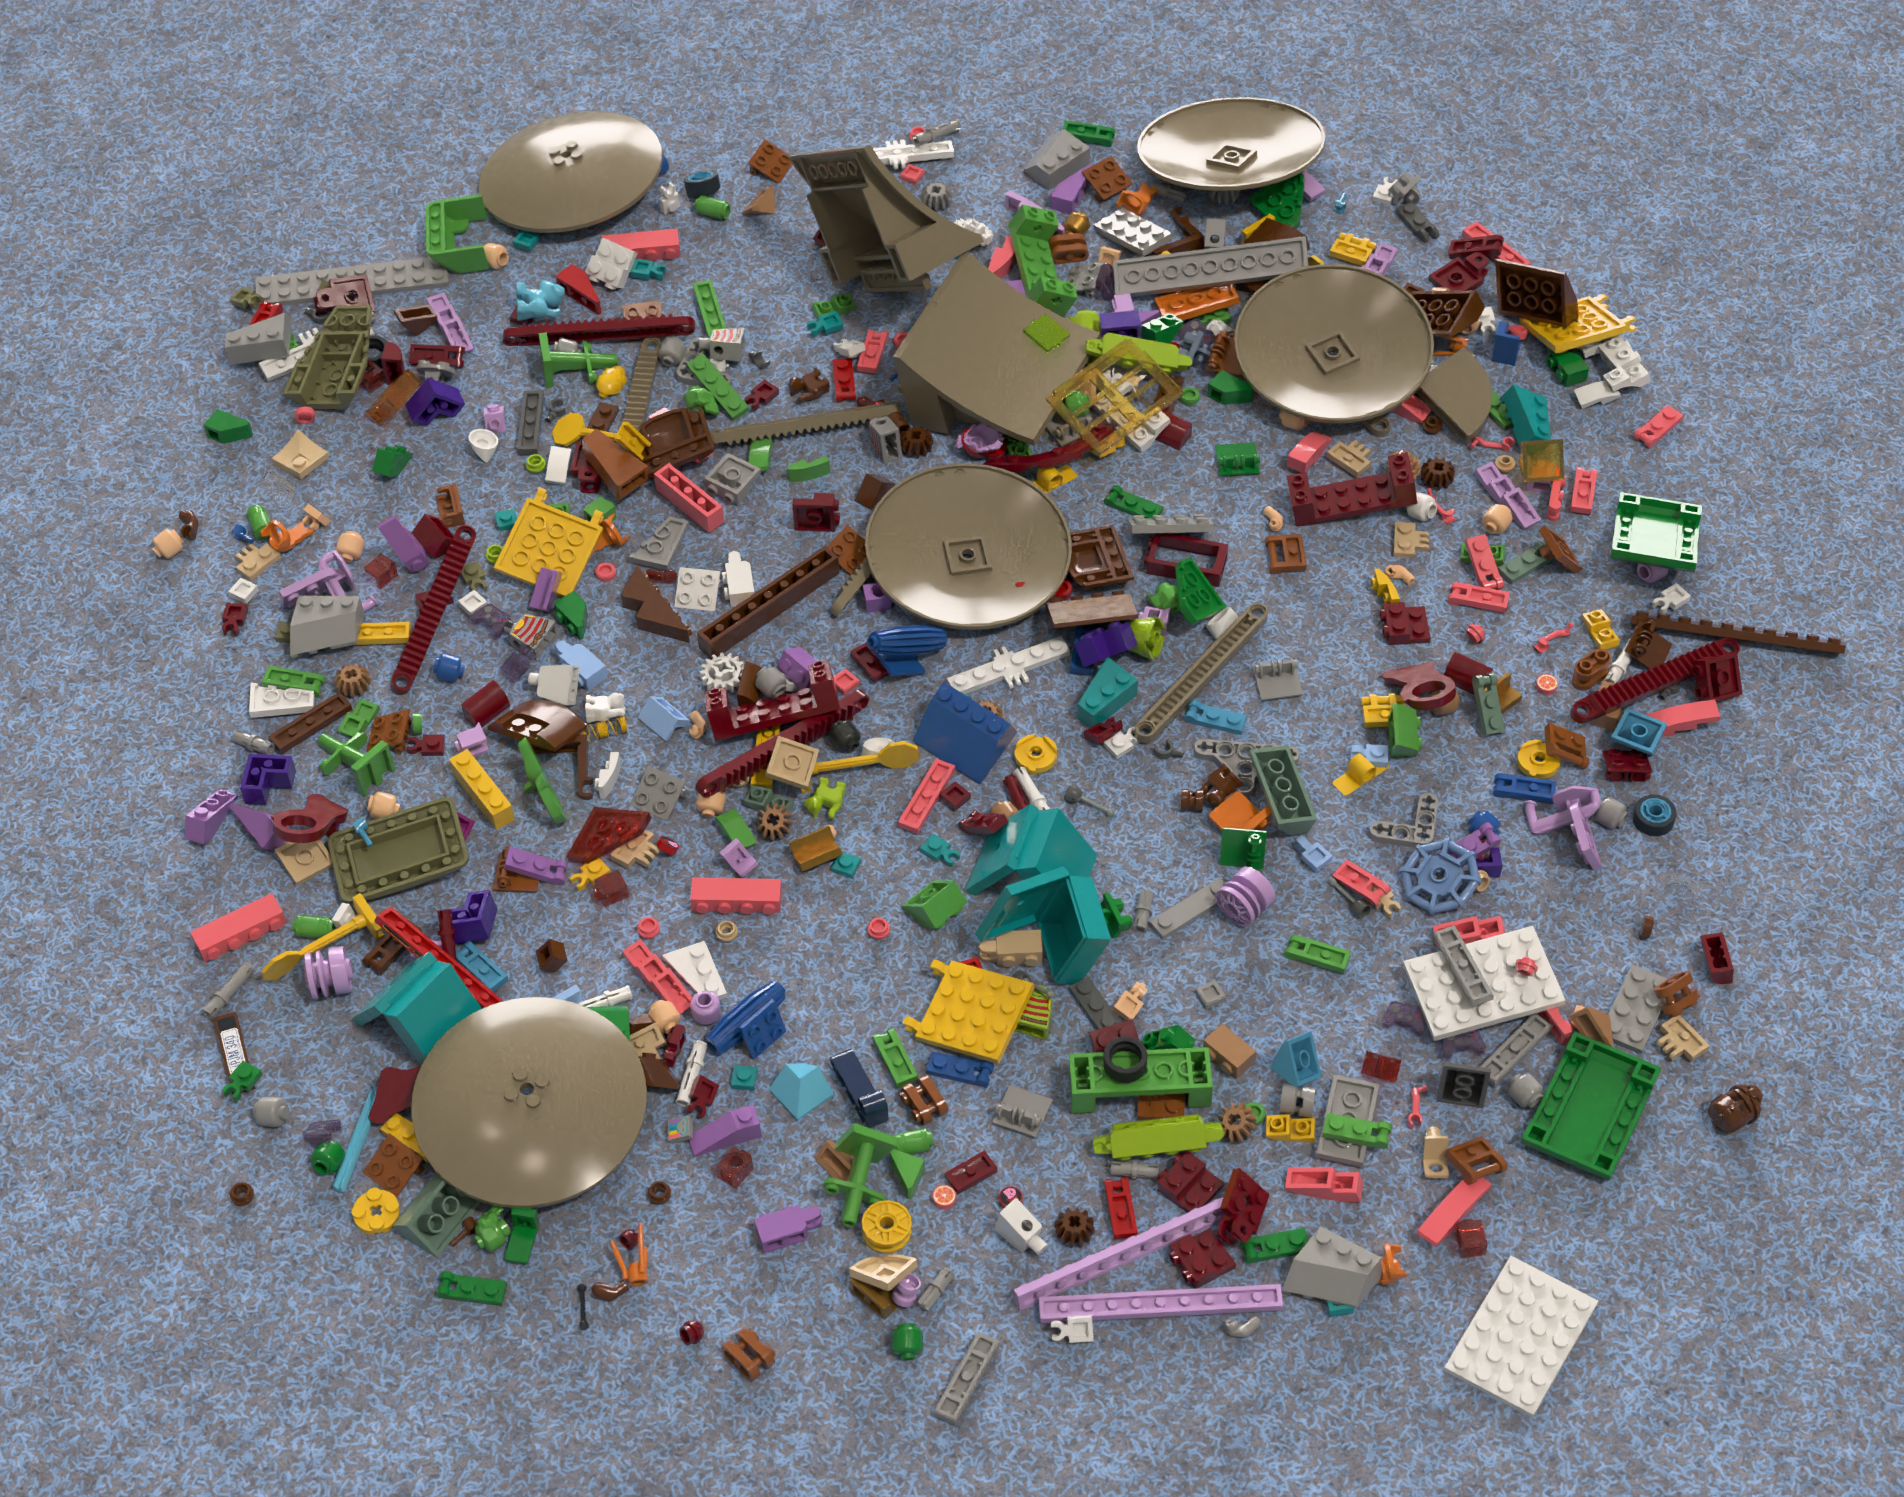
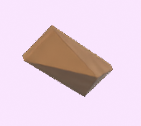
M770 186L762 190L741 214H774V187Z
M1590 1006L1569 1015L1580 1034L1611 1047L1614 1045L1610 1015Z
M826 1140L814 1159L833 1178L848 1181L853 1156L836 1151V1143Z

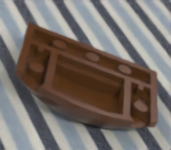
M688 408L670 410L647 420L639 426V432L651 443L650 447H644L641 453L644 458L640 460L648 466V479L654 478V473L668 463L676 468L696 459L701 461L716 450L702 408H698V411L688 410Z
M1114 525L1070 532L1072 554L1068 574L1078 585L1088 589L1134 580L1132 570Z
M530 700L518 704L487 726L489 731L520 741L526 737L530 744L555 752L587 729V724L575 712L561 704L548 700Z

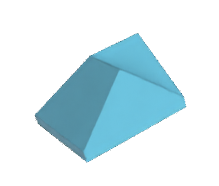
M806 1063L786 1064L769 1088V1091L797 1121L834 1096L819 1066Z

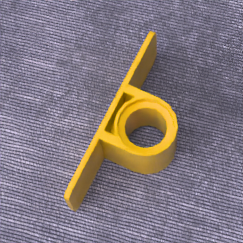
M1064 465L1059 469H1056L1054 466L1043 469L1039 467L1037 470V480L1032 483L1045 493H1048L1077 478L1078 475L1068 465Z
M1357 754L1349 761L1347 772L1334 780L1333 785L1343 795H1349L1388 769L1390 765L1388 764L1387 768L1375 767L1362 754Z

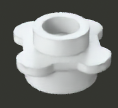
M710 359V362L718 372H724L725 368L729 367V363L725 360Z

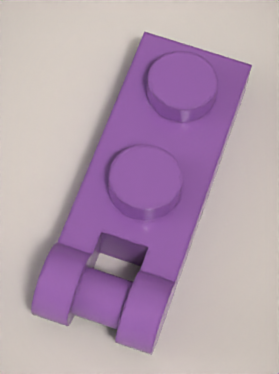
M1487 822L1481 825L1475 832L1456 842V844L1469 851H1474L1476 858L1488 852L1490 848L1498 846L1501 843V839L1497 834H1494L1492 825ZM1486 836L1487 841L1482 843L1480 839ZM1451 850L1448 851V854L1456 859L1461 857Z
M510 846L507 850L503 869L554 885H563L565 882L564 872L567 871L568 863L563 860L555 861Z

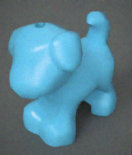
M542 280L539 284V289L533 290L526 288L524 282H516L517 321L531 318L542 319L546 316L558 317L561 314V309L554 308L562 302L565 289L548 280Z

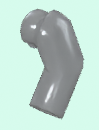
M1254 1315L1244 1324L1238 1323L1237 1320L1229 1319L1225 1323L1227 1334L1232 1337L1246 1338L1259 1328L1262 1323Z

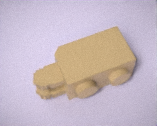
M1041 930L1012 931L996 937V940L980 942L979 957L983 962H997V966L1003 965L1004 967L1042 964Z

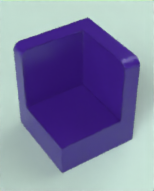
M1499 847L1490 848L1489 858H1484L1483 861L1476 859L1478 870L1487 872L1489 878L1501 876L1503 865Z

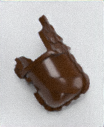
M1737 1084L1731 1087L1726 1094H1721L1715 1098L1708 1108V1113L1713 1123L1712 1126L1728 1134L1736 1132L1746 1126V1124H1752L1757 1121L1760 1116V1105L1763 1098L1760 1089L1753 1085Z

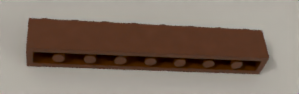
M826 546L810 555L698 631L699 649L711 660L713 654L718 657L720 653L730 649L838 575V556Z

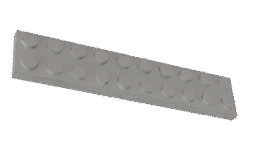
M1306 236L1113 261L1115 295L1130 293L1131 297L1274 279L1286 272L1309 266Z
M427 257L255 277L256 294H260L264 302H269L272 305L275 303L282 304L283 306L312 303L322 280L329 281V279L364 274L368 276L372 295L449 287L448 268ZM348 295V296H347V298H355V297H357L356 295H353V296H349V295ZM261 302L256 303L257 309L260 307Z

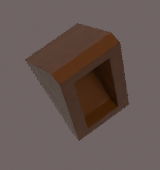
M430 304L394 309V314L400 324L415 336L420 335L438 317Z
M866 474L855 501L872 510L882 497L895 486V483L881 475Z

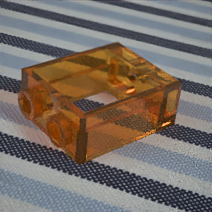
M407 369L384 390L366 410V413L377 424H383L399 410L423 382L414 372Z

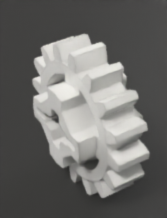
M960 219V221L956 220L954 222L967 230L981 234L984 242L980 245L985 246V244L989 245L991 243L993 231L988 230L989 227H986L985 224L979 223L975 219H966V221Z
M722 652L720 657L713 654L712 660L705 659L706 664L701 665L700 678L702 679V685H707L708 691L713 688L726 687V690H730L733 693L734 687L739 688L744 662H739L738 656L732 658L731 653L724 656Z

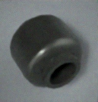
M839 720L831 726L829 738L839 751L851 752L859 746L861 734L851 721Z

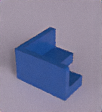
M1500 321L1495 336L1492 362L1515 366L1522 340H1520L1519 336L1507 334L1509 323Z

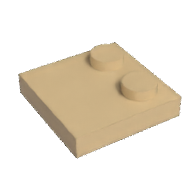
M778 736L765 776L807 790L819 749Z
M320 839L310 843L288 842L275 849V854L296 886L333 867L331 855Z

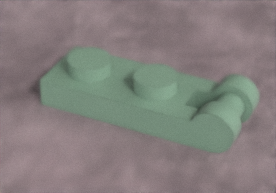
M1539 541L1531 549L1498 567V572L1512 585L1554 560L1555 556L1550 560L1545 559L1543 556L1539 558L1537 556L1540 553L1539 550L1545 546L1542 541Z
M1488 673L1486 676L1476 675L1472 678L1482 736L1505 732L1496 686L1498 680L1495 673Z

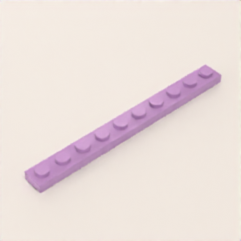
M1223 1198L1215 1199L1205 1206L1195 1208L1180 1217L1172 1218L1168 1222L1152 1227L1137 1236H1131L1127 1240L1111 1245L1096 1254L1088 1255L1080 1261L1065 1265L1062 1269L1053 1273L1045 1274L1037 1280L1022 1284L1014 1289L1016 1305L1021 1311L1039 1303V1297L1055 1296L1166 1247L1189 1234L1193 1235L1220 1223L1221 1217L1227 1216L1220 1210Z
M1281 1284L1039 1297L1040 1323H1051L1054 1320L1068 1322L1067 1317L1083 1315H1092V1321L1283 1310Z

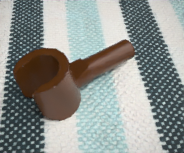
M472 1216L464 1219L462 1222L465 1229L450 1242L453 1247L467 1235L475 1234L476 1221Z

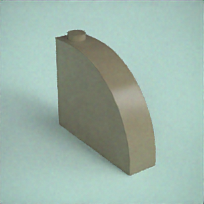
M1464 347L1431 370L1422 385L1415 392L1466 445L1473 442L1474 437L1480 435L1488 421L1492 403L1491 383L1486 371L1477 361L1475 355L1472 352H1468Z

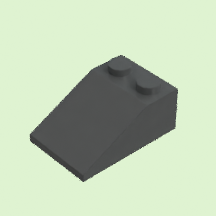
M1443 1062L1439 1076L1437 1102L1483 1108L1491 1068Z

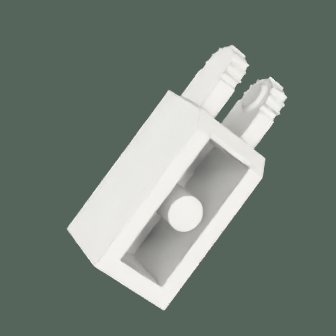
M732 551L728 554L729 563H725L726 572H722L723 584H728V587L724 588L725 599L730 600L731 607H735L754 594L750 563L741 561L740 553Z

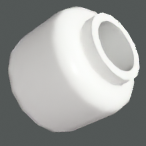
M1417 492L1418 504L1406 506L1407 513L1414 519L1428 521L1435 516L1437 504L1432 496Z

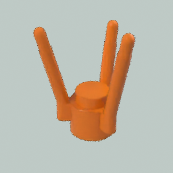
M1456 335L1443 337L1450 340L1449 349H1452V351L1433 352V356H1452L1463 347L1466 349L1468 339Z
M640 1223L638 1225L639 1262L631 1263L628 1270L624 1265L615 1242H610L612 1251L622 1271L623 1280H628L630 1286H642L648 1283L647 1247L644 1246L643 1224Z

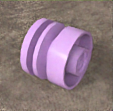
M1245 866L1232 876L1231 881L1226 882L1216 892L1215 898L1220 910L1226 917L1239 926L1247 927L1275 901L1276 896L1271 883L1264 875L1252 867Z
M344 946L329 948L328 959L326 960L323 959L320 950L316 951V962H314L311 952L305 953L304 975L307 988H309L313 1000L320 998L319 988H322L324 997H328L330 986L334 987L337 995L352 993L351 980H353V972Z

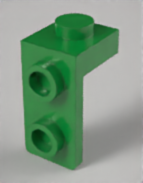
M513 1208L511 1217L514 1227L504 1258L506 1262L527 1265L540 1224L537 1209Z

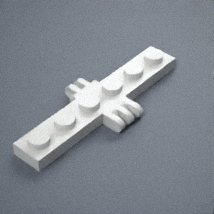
M895 140L893 145H890V141H886L885 148L873 149L884 165H894V169H898V165H901V168L904 169L906 168L905 164L913 161H929L932 159L954 157L952 141L924 143L920 146L905 145L904 140H900V144H897V140Z
M317 328L312 329L315 336L318 330ZM370 328V335H374L372 328ZM310 331L305 332L307 339L304 338L303 334L298 335L302 345L291 349L288 357L267 359L259 363V367L268 382L291 373L298 359L302 360L307 346L311 347L315 341Z
M1062 636L1013 653V651L1008 652L1006 647L1003 646L1000 647L1001 655L997 649L992 650L995 656L992 658V662L948 677L947 684L963 694L1002 680L1005 681L1009 689L1014 688L1012 681L1015 682L1017 687L1021 685L1019 678H1022L1025 684L1029 682L1026 671L1069 656L1070 649Z

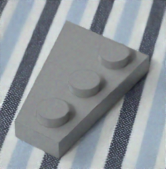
M668 517L654 531V535L648 541L645 540L636 553L633 552L629 556V562L668 571L689 528V521Z

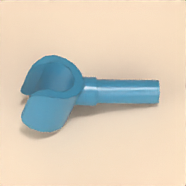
M1343 193L1339 200H1335L1336 206L1333 210L1340 214L1345 211L1347 206L1344 203L1347 197L1346 193Z
M360 817L353 823L355 832L361 835L368 847H371L373 844L365 832L369 826Z

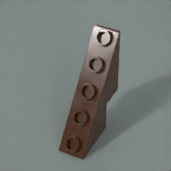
M636 567L621 594L623 608L638 612L636 622L639 630L689 643V636L692 635L689 625H684L679 613L676 610H672L668 599L660 595L657 585H652L645 571L642 572L639 567Z

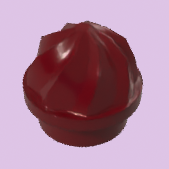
M687 1321L679 1329L680 1337L687 1345L699 1343L705 1333L703 1325L697 1321Z

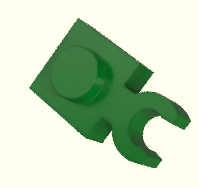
M242 1061L229 1076L230 1084H227L222 1090L224 1097H227L231 1092H235L232 1095L233 1101H239L242 1096V1090L244 1089L249 1092L262 1077V1071Z

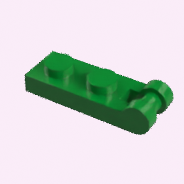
M1065 120L1062 129H1065L1080 141L1101 144L1104 147L1112 146L1116 133L1112 127Z
M1114 485L1110 490V495H1107L1103 500L1105 505L1132 516L1143 515L1145 518H1153V515H1161L1163 512V506L1123 491L1118 485Z
M1299 1228L1258 1237L1251 1236L1247 1243H1241L1240 1241L1242 1249H1245L1244 1258L1246 1263L1252 1264L1298 1255L1309 1240L1305 1228ZM1260 1247L1261 1251L1257 1252L1254 1248Z
M443 1271L440 1276L441 1285L437 1287L435 1295L442 1299L502 1306L507 1282L455 1275L452 1272ZM450 1285H457L456 1290L449 1289Z

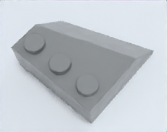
M1065 129L1055 132L1049 136L1031 159L1024 172L1045 188L1051 190L1060 182L1090 164V147Z
M282 313L226 334L225 349L231 364L288 357L292 325L291 313Z
M298 596L290 624V657L296 658L298 654L305 652L310 654L318 653V649L327 647L332 650L357 644L365 614L360 596Z
M1320 1226L1294 1258L1282 1293L1291 1295V1293L1301 1294L1303 1298L1313 1299V1297L1325 1299L1336 1305H1347L1357 1309L1383 1276L1382 1258Z

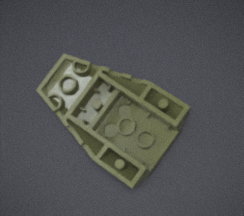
M371 305L335 306L324 322L323 330L317 332L314 336V343L311 347L307 346L302 360L298 359L295 363L283 392L285 397L312 409H345L357 393L367 367L372 317Z

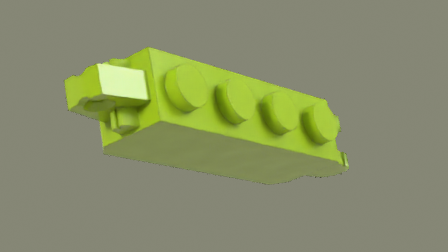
M1107 333L1101 339H1087L1085 341L1084 353L1096 356V361L1103 362L1105 365L1116 364L1126 369L1138 368L1143 372L1154 371L1159 372L1161 375H1170L1174 371L1184 372L1192 365L1190 356L1179 354V349L1173 344Z
M1199 1114L1116 1123L1110 1128V1133L1093 1137V1147L1095 1154H1112L1113 1158H1118L1119 1160H1128L1132 1156L1138 1155L1147 1158L1155 1156L1156 1153L1165 1152L1166 1155H1173L1182 1150H1188L1189 1152L1201 1151L1202 1148H1207V1142L1223 1139L1224 1132L1221 1123H1204L1203 1118Z

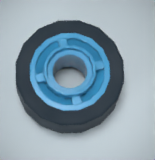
M715 170L694 172L683 179L686 193L689 196L709 195L721 188L718 172Z
M1657 794L1643 796L1635 805L1633 823L1640 832L1646 835L1657 837L1666 835L1674 826L1677 816L1676 808L1673 802L1664 796Z

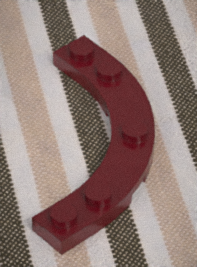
M1098 423L1076 442L1065 447L1054 448L1052 451L1027 456H1001L994 454L982 465L998 467L1010 472L1026 471L1027 467L1039 466L1040 469L1060 465L1082 457V452L1086 450L1094 451L1115 433L1114 425Z

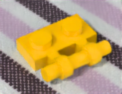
M1340 233L1339 238L1335 240L1330 249L1329 256L1365 266L1372 254V250L1375 251L1377 243L1370 242V239L1367 238L1360 239L1354 237V234Z
M1393 693L1388 694V696L1369 694V697H1361V705H1367L1362 708L1364 727H1388V715L1392 704L1397 703L1406 706L1401 696Z

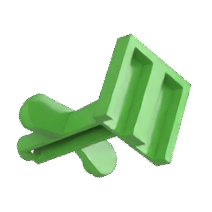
M539 333L541 362L546 388L554 387L553 374L560 370L587 369L589 384H594L593 382L597 381L596 370L592 369L612 368L614 365H618L616 353H592L591 342L587 343V341H582L584 353L550 352L547 333Z
M363 732L355 733L345 743L334 739L326 733L322 734L318 739V744L321 745L323 750L331 754L328 759H324L320 764L322 774L330 775L343 761L351 766L358 792L362 796L366 797L368 795L366 789L372 783L378 786L383 782L382 775L387 770L392 773L396 771L389 746L383 740L366 754L357 751L366 744L368 736Z
M856 1123L836 1141L835 1145L836 1151L853 1156L849 1180L826 1178L823 1183L824 1191L828 1194L835 1195L839 1192L846 1194L840 1219L846 1227L856 1226L862 1200L870 1206L886 1199L883 1194L865 1187L870 1163L878 1164L897 1144V1137Z

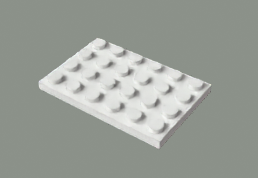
M1533 926L1465 944L1494 995L1493 1000L1474 1007L1471 1006L1441 951L1403 961V967L1434 1041L1565 1005L1566 1002ZM1527 957L1534 960L1535 965L1538 966L1537 972H1534L1532 977L1518 973L1515 970L1517 959Z
M1510 1256L1445 1365L1444 1371L1533 1418L1594 1312L1598 1300Z

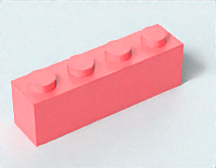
M678 229L602 235V238H606L636 252V259L654 261L657 259L680 257Z
M670 463L654 473L656 490L708 533L724 523L723 506Z
M692 877L690 897L692 911L698 913L719 912L722 914L730 912H741L743 914L758 912L767 915L781 913V879Z
M271 893L191 931L190 934L204 962L219 958L230 950H236L251 940H257L270 931H276L287 923L281 907Z

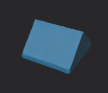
M1626 708L1611 736V740L1652 756L1657 752L1667 723Z
M1307 1032L1284 1041L1270 1066L1272 1070L1292 1086L1298 1087L1322 1077L1312 1032Z

